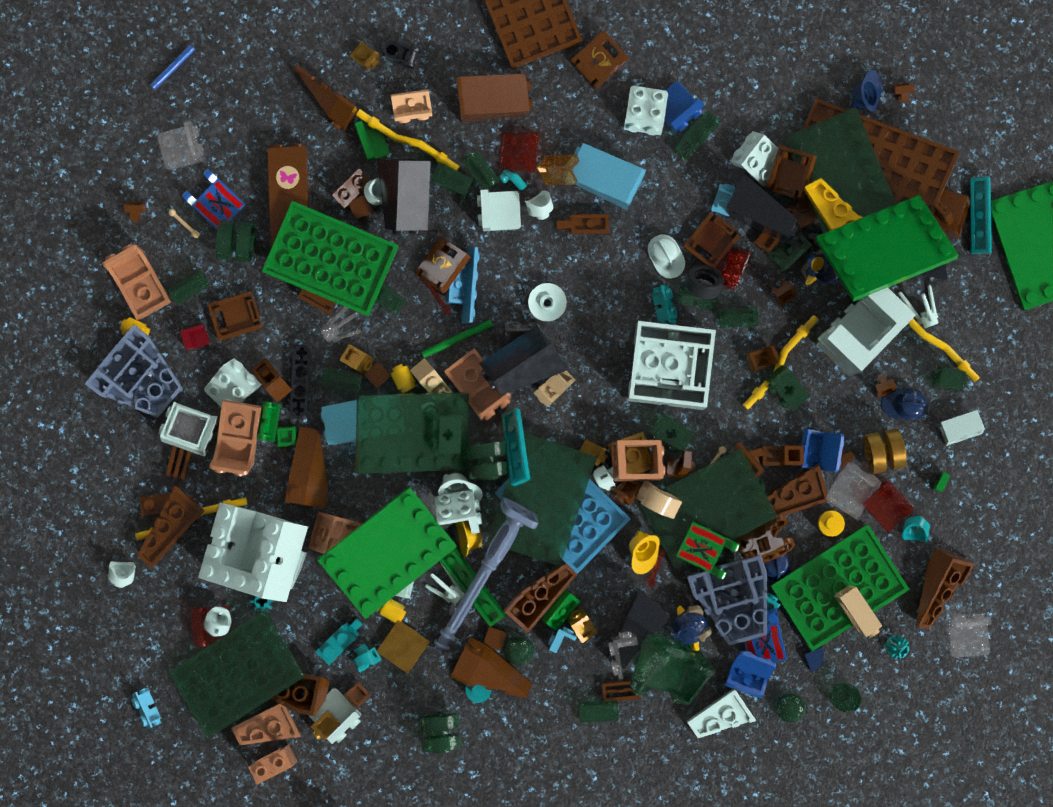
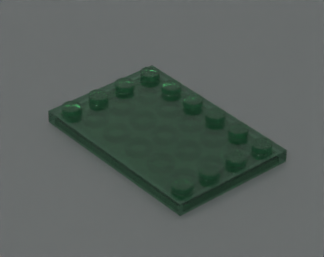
M856 107L784 137L789 148L817 156L809 184L822 178L845 203L847 202L852 207V210L857 215L866 217L896 205V201ZM790 152L793 160L801 163L803 156ZM812 204L823 233L829 232L830 230Z
M469 393L357 395L355 473L466 470Z
M524 432L530 480L513 486L511 485L509 474L501 501L504 497L536 514L539 524L535 529L525 525L520 527L509 550L560 566L597 457ZM500 504L487 540L488 543L492 542L502 524L507 520Z
M742 448L661 490L672 494L682 501L674 519L661 515L642 505L641 501L639 502L675 570L689 563L676 555L692 522H696L728 539L734 540L778 517Z
M267 610L257 614L169 672L207 739L305 677Z

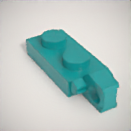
M356 619L351 625L346 622L316 653L330 665L357 639L359 633L356 630L363 623L359 619Z

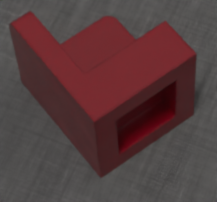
M204 325L180 331L185 349L188 351L210 344Z

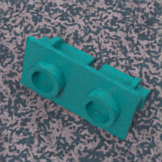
M664 285L653 288L654 305H662V308L655 309L658 323H676L677 311L672 305L673 293L671 289Z

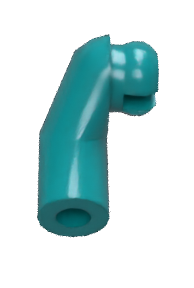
M504 170L499 175V179L503 183H507L510 180L519 191L527 186L515 172Z

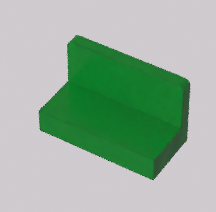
M362 121L355 123L369 162L390 155L383 133L377 129L373 130L367 126L368 123H363Z
M565 589L541 617V620L557 631L580 603V600Z

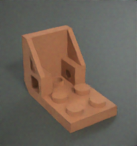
M318 511L308 549L324 554L362 523Z

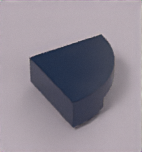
M823 647L804 653L811 672L818 669L823 661Z

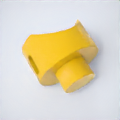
M825 511L820 514L817 524L822 534L833 537L843 531L845 522L842 515L837 511Z

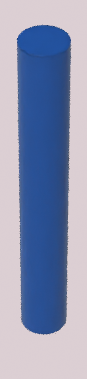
M189 45L150 85L156 90L195 49Z

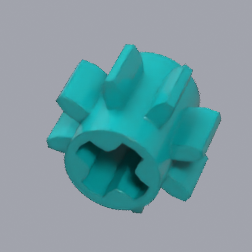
M255 596V600L250 601V603H255L256 605L254 610L261 608L262 613H265L266 607L269 609L273 608L270 604L275 600L267 599V603H264V606L258 601L261 599L260 597Z
M899 634L897 637L891 636L885 643V648H887L885 652L895 660L897 657L904 658L909 652V646H907L909 642Z

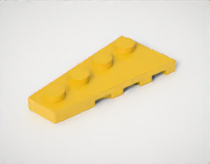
M822 178L804 187L805 193L830 231L863 218L861 215H857L852 210V207L847 202L845 203Z

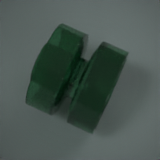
M221 219L216 236L217 260L230 261L235 251L237 262L251 263L256 247L255 224L240 222L236 232L235 221Z
M505 442L465 447L466 459L469 461L478 460V464L468 467L469 480L499 479V476L509 474L508 462L497 461V457L507 454Z
M459 713L435 714L418 718L419 731L431 732V735L420 738L422 752L446 753L462 747L461 734L449 733L450 730L460 727Z

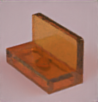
M548 155L538 165V169L546 185H575L577 179L573 168L580 160L577 155Z

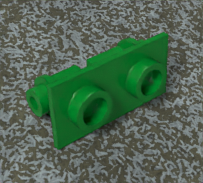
M262 402L257 440L275 442L281 404Z

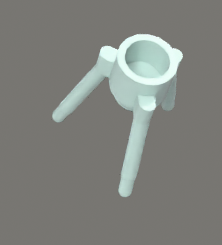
M931 285L927 286L931 309L925 294H921L926 309L925 312L920 313L922 317L918 315L903 293L899 292L898 294L903 302L916 314L914 317L919 325L923 324L924 328H928L939 323Z
M443 566L455 587L453 585L448 587L434 574H431V577L446 590L445 594L428 584L425 587L445 599L448 603L452 602L455 605L465 593L461 591L462 589Z

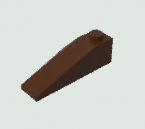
M296 64L294 67L296 72L330 119V124L338 131L340 129L346 131L357 117L358 110L356 106L335 91L333 94V91L325 83H318V80L312 74Z
M300 426L285 502L325 508L328 483L319 429Z
M935 549L927 566L916 621L918 627L931 628L943 612V605L946 601L954 598L955 594L953 592L959 584L963 586L975 565L973 562L947 550Z
M562 563L516 595L503 610L504 614L518 627L529 633L577 576V573L567 563Z
M471 637L450 676L469 686L481 685L485 686L486 690L492 691L494 688L502 690L504 694L527 698L533 684L490 647Z
M251 667L247 686L295 713L315 716L326 701L330 681L319 676Z

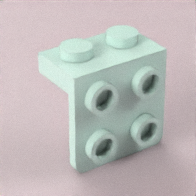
M632 86L630 88L624 130L643 132L649 135H661L668 92Z
M752 131L745 138L742 146L734 152L730 162L737 167L745 169L760 185L767 186L778 148L764 134Z
M480 190L481 195H477V205L481 207L482 214H478L479 226H483V231L515 230L521 227L520 201L517 191L488 193V190Z
M233 358L219 369L204 390L221 407L223 400L243 403L248 395L261 386V383L243 367L242 363Z
M473 490L444 494L435 498L438 525L468 520L472 534L480 532L479 524H482V518L478 511H481L479 499L475 500Z
M334 688L327 694L326 701L316 715H309L316 722L329 710L341 722V725L327 738L333 744L335 741L339 743L346 736L345 731L349 727L354 729L361 722L358 718L362 714L351 705L338 689Z

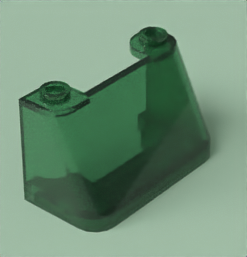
M648 634L640 648L630 682L631 690L639 696L646 695L648 688L669 692L671 699L675 703L689 705L715 670L700 650H693L690 644L686 645L677 640Z

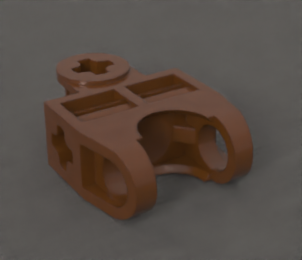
M781 514L771 515L749 523L751 532L741 535L736 539V542L740 544L737 552L743 558L761 555L763 562L766 563L792 550L795 546L792 538H777V533L788 522L786 516Z

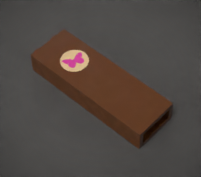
M276 144L272 145V148H267L271 249L291 202L294 201L310 208L308 149L303 144H291V147Z

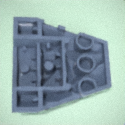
M136 325L129 329L85 382L99 396L111 398L120 404H127L155 417H159L183 388L151 338Z
M761 555L746 557L716 566L726 570L727 573L723 579L707 571L698 572L687 577L693 596L696 600L700 601L705 608L706 614L710 615L716 628L729 646L767 635V572Z

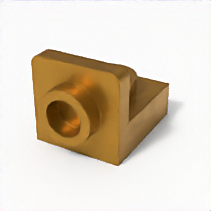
M362 41L350 54V57L366 71H369L370 68L374 69L380 61L379 53L373 51Z
M349 344L340 361L360 373L366 374L371 368L374 358Z
M585 439L577 457L598 467L599 463L604 464L608 455L605 454V448Z
M582 608L572 612L567 618V621L582 643L598 633Z
M327 710L311 726L313 729L312 733L317 739L320 740L322 738L325 741L341 725V722Z

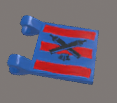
M207 169L203 175L212 183L210 187L197 200L187 191L182 197L220 232L246 204Z
M774 608L767 611V617L770 622L767 624V635L744 641L746 651L753 653L755 656L768 658L772 662L787 660L779 626L778 611Z

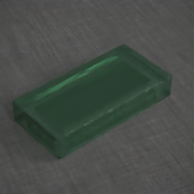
M618 700L579 703L580 723L619 721Z

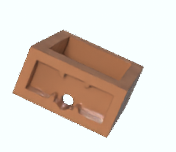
M617 440L611 443L613 481H658L663 479L665 465L662 461L664 446L661 440ZM625 447H653L654 474H626Z
M288 744L256 760L248 768L258 785L293 767L297 759Z

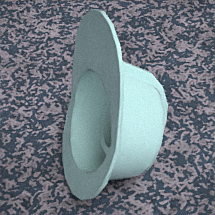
M662 234L651 239L648 244V254L656 270L665 278L678 277L685 268V259L676 241L672 237Z
M460 473L444 474L442 485L438 490L439 496L473 490L475 500L479 499L480 501L483 496L480 487L468 482L466 477Z

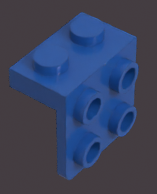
M676 81L665 90L668 92L664 123L673 133L678 130L681 132L689 125L688 121L691 118L696 119L703 113L702 109L704 106L700 99L696 101L684 86Z
M804 429L801 446H804V465H798V467L810 469L819 464L821 471L838 472L841 466L844 434Z
M740 651L730 666L725 686L762 699L767 681L775 670L776 664L768 658H760L749 651Z

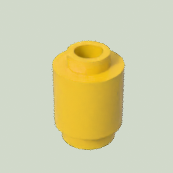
M131 317L127 320L124 319L121 323L122 335H125L133 325H136L147 335L150 333V328L146 324Z
M400 364L392 368L393 372L390 375L402 394L416 387L414 383L416 381L407 365L403 366Z
M393 599L377 610L380 612V615L394 623L397 620L401 622L406 614V611H404L405 606Z

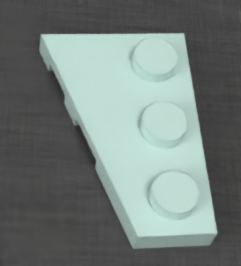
M732 689L688 719L687 723L697 738H701L756 720L737 691Z

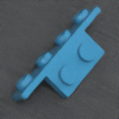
M475 246L467 248L466 253L471 258L446 291L445 303L463 305L461 321L463 324L473 323L475 318L474 301L477 297L475 287L478 279L477 263L480 257L478 247Z

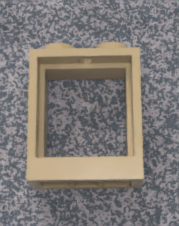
M849 585L834 595L860 635L873 637L880 632L881 623L857 587Z

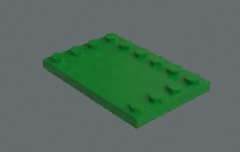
M1053 181L991 201V218L1023 311L1053 301Z
M920 195L816 237V242L853 302L958 258L955 248Z
M292 201L262 272L369 317L399 245Z
M409 486L317 558V560L363 617L367 619L454 550L457 545L442 526L438 525L437 520Z
M868 524L770 585L811 651L816 650L853 626L834 597L835 594L847 586L857 587L873 613L910 590Z

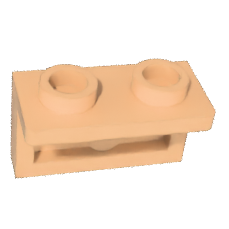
M429 89L391 95L394 121L407 123L410 119L426 120L429 119V116H432Z

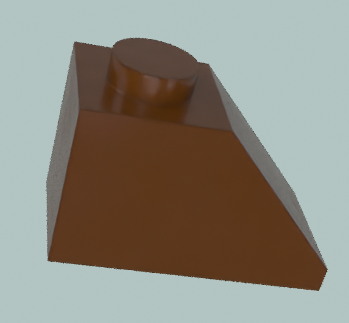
M266 358L251 370L266 391L277 402L292 391L287 382Z

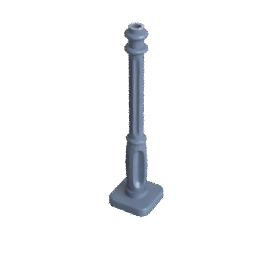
M503 497L500 506L507 520L502 524L490 543L486 555L481 561L482 566L445 629L440 630L441 635L439 639L434 640V649L436 651L444 653L450 650L449 644L451 641H455V633L491 572L496 570V566L510 549L519 528L523 527V525L531 529L537 527L539 521L536 514Z

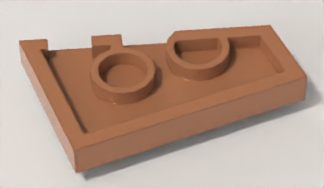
M281 704L232 727L239 745L301 737L288 708Z

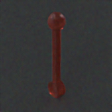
M425 282V286L431 290L442 306L444 314H450L451 309L446 307L435 289Z
M663 548L659 550L660 555L651 579L648 580L650 587L655 585V577L662 558L666 554V550Z

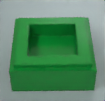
M296 427L277 428V447L296 446Z
M940 472L932 490L943 492L950 475L946 472Z

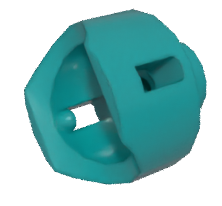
M922 516L908 518L904 523L903 539L926 543L930 524Z
M363 644L354 650L358 657L352 661L358 671L362 672L369 665H374L382 659L375 647L369 650L366 644Z
M475 684L474 687L466 685L465 688L468 699L475 703L486 701L491 694V690H486L485 686Z

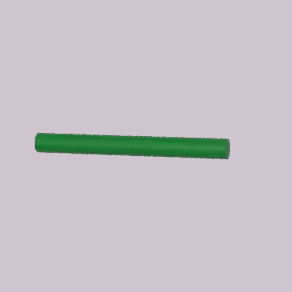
M489 319L421 351V353L426 358L492 327L493 324Z

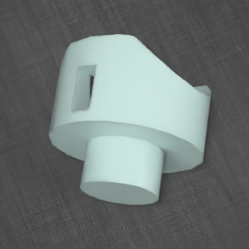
M379 178L370 180L364 187L365 197L373 205L382 204Z
M542 191L533 199L525 200L530 216L537 217L539 220L549 217V212L553 210L552 199L548 191Z
M602 465L594 470V480L603 492L610 491L613 486L616 487L613 482V467L607 470Z
M111 561L108 572L109 581L119 588L131 584L134 580L135 564L133 562Z
M223 607L212 608L207 613L204 621V628L212 636L227 634L231 626L230 613Z

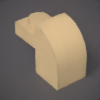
M566 370L550 377L534 394L541 403L548 407L575 379Z
M647 481L643 482L636 496L645 507L674 519L682 503L672 494L661 491Z

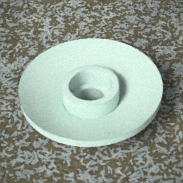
M551 283L540 284L530 293L528 299L529 309L533 316L541 321L556 320L566 309V296L557 285ZM550 300L551 305L548 307L545 306L544 301Z

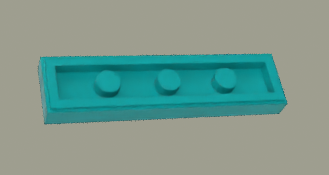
M989 176L970 178L971 254L992 253L991 183Z
M515 408L501 415L510 481L513 486L530 480L521 411Z

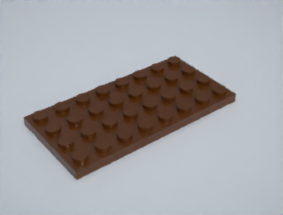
M484 0L512 70L582 42L581 35L566 0Z
M817 98L794 148L817 156L811 175L813 180L822 178L829 186L887 208L920 195L932 215L935 212L933 203L937 199L940 200L960 154L957 150ZM792 153L789 160L801 163L803 156Z

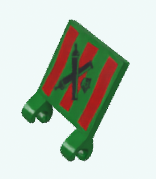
M692 522L676 556L723 579L726 576V570L716 567L715 564L724 546L732 551H737L740 544L696 522Z

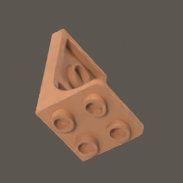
M129 244L123 247L122 252L119 254L113 253L105 258L102 265L112 275L137 321L171 303L143 249L137 245Z
M474 348L444 372L481 420L485 418L487 421L495 415V409L499 406L501 409L507 406L512 396L510 393L501 395L497 389L492 390L480 373L483 369L479 363L483 359Z
M229 400L222 401L217 444L213 460L209 466L210 469H213L216 473L231 472L235 476H244L249 473L255 460L261 406Z

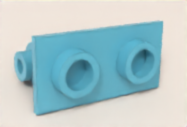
M144 688L139 691L140 695L137 692L131 694L133 697L131 702L134 708L138 709L141 714L139 719L142 726H146L148 730L153 727L152 723L154 726L161 724L160 719L162 718L157 707L149 709L148 706L153 704L154 701L150 692Z

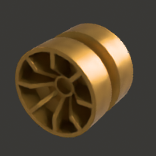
M897 428L883 431L882 438L878 432L863 436L865 457L872 474L886 472L887 463L891 470L906 467V448L901 433Z

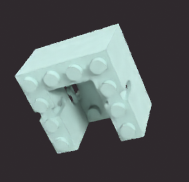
M885 288L859 299L855 305L851 303L844 310L846 315L842 319L838 317L831 324L832 327L824 331L817 338L820 341L817 346L850 377L861 372L916 314L889 288Z
M638 321L635 328V350L627 401L657 405L667 404L673 407L699 410L707 408L716 330ZM662 378H665V379H673V380H679V382H678V381H670V380H662Z
M220 502L210 535L213 537L211 544L207 545L198 578L260 598L287 602L308 527L247 508ZM277 557H280V562L276 564Z

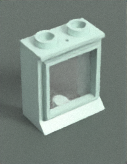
M174 402L172 407L169 406L167 409L166 423L162 424L158 434L161 441L205 457V449L208 441H211L213 437L212 431L214 426L219 423L218 416H212Z

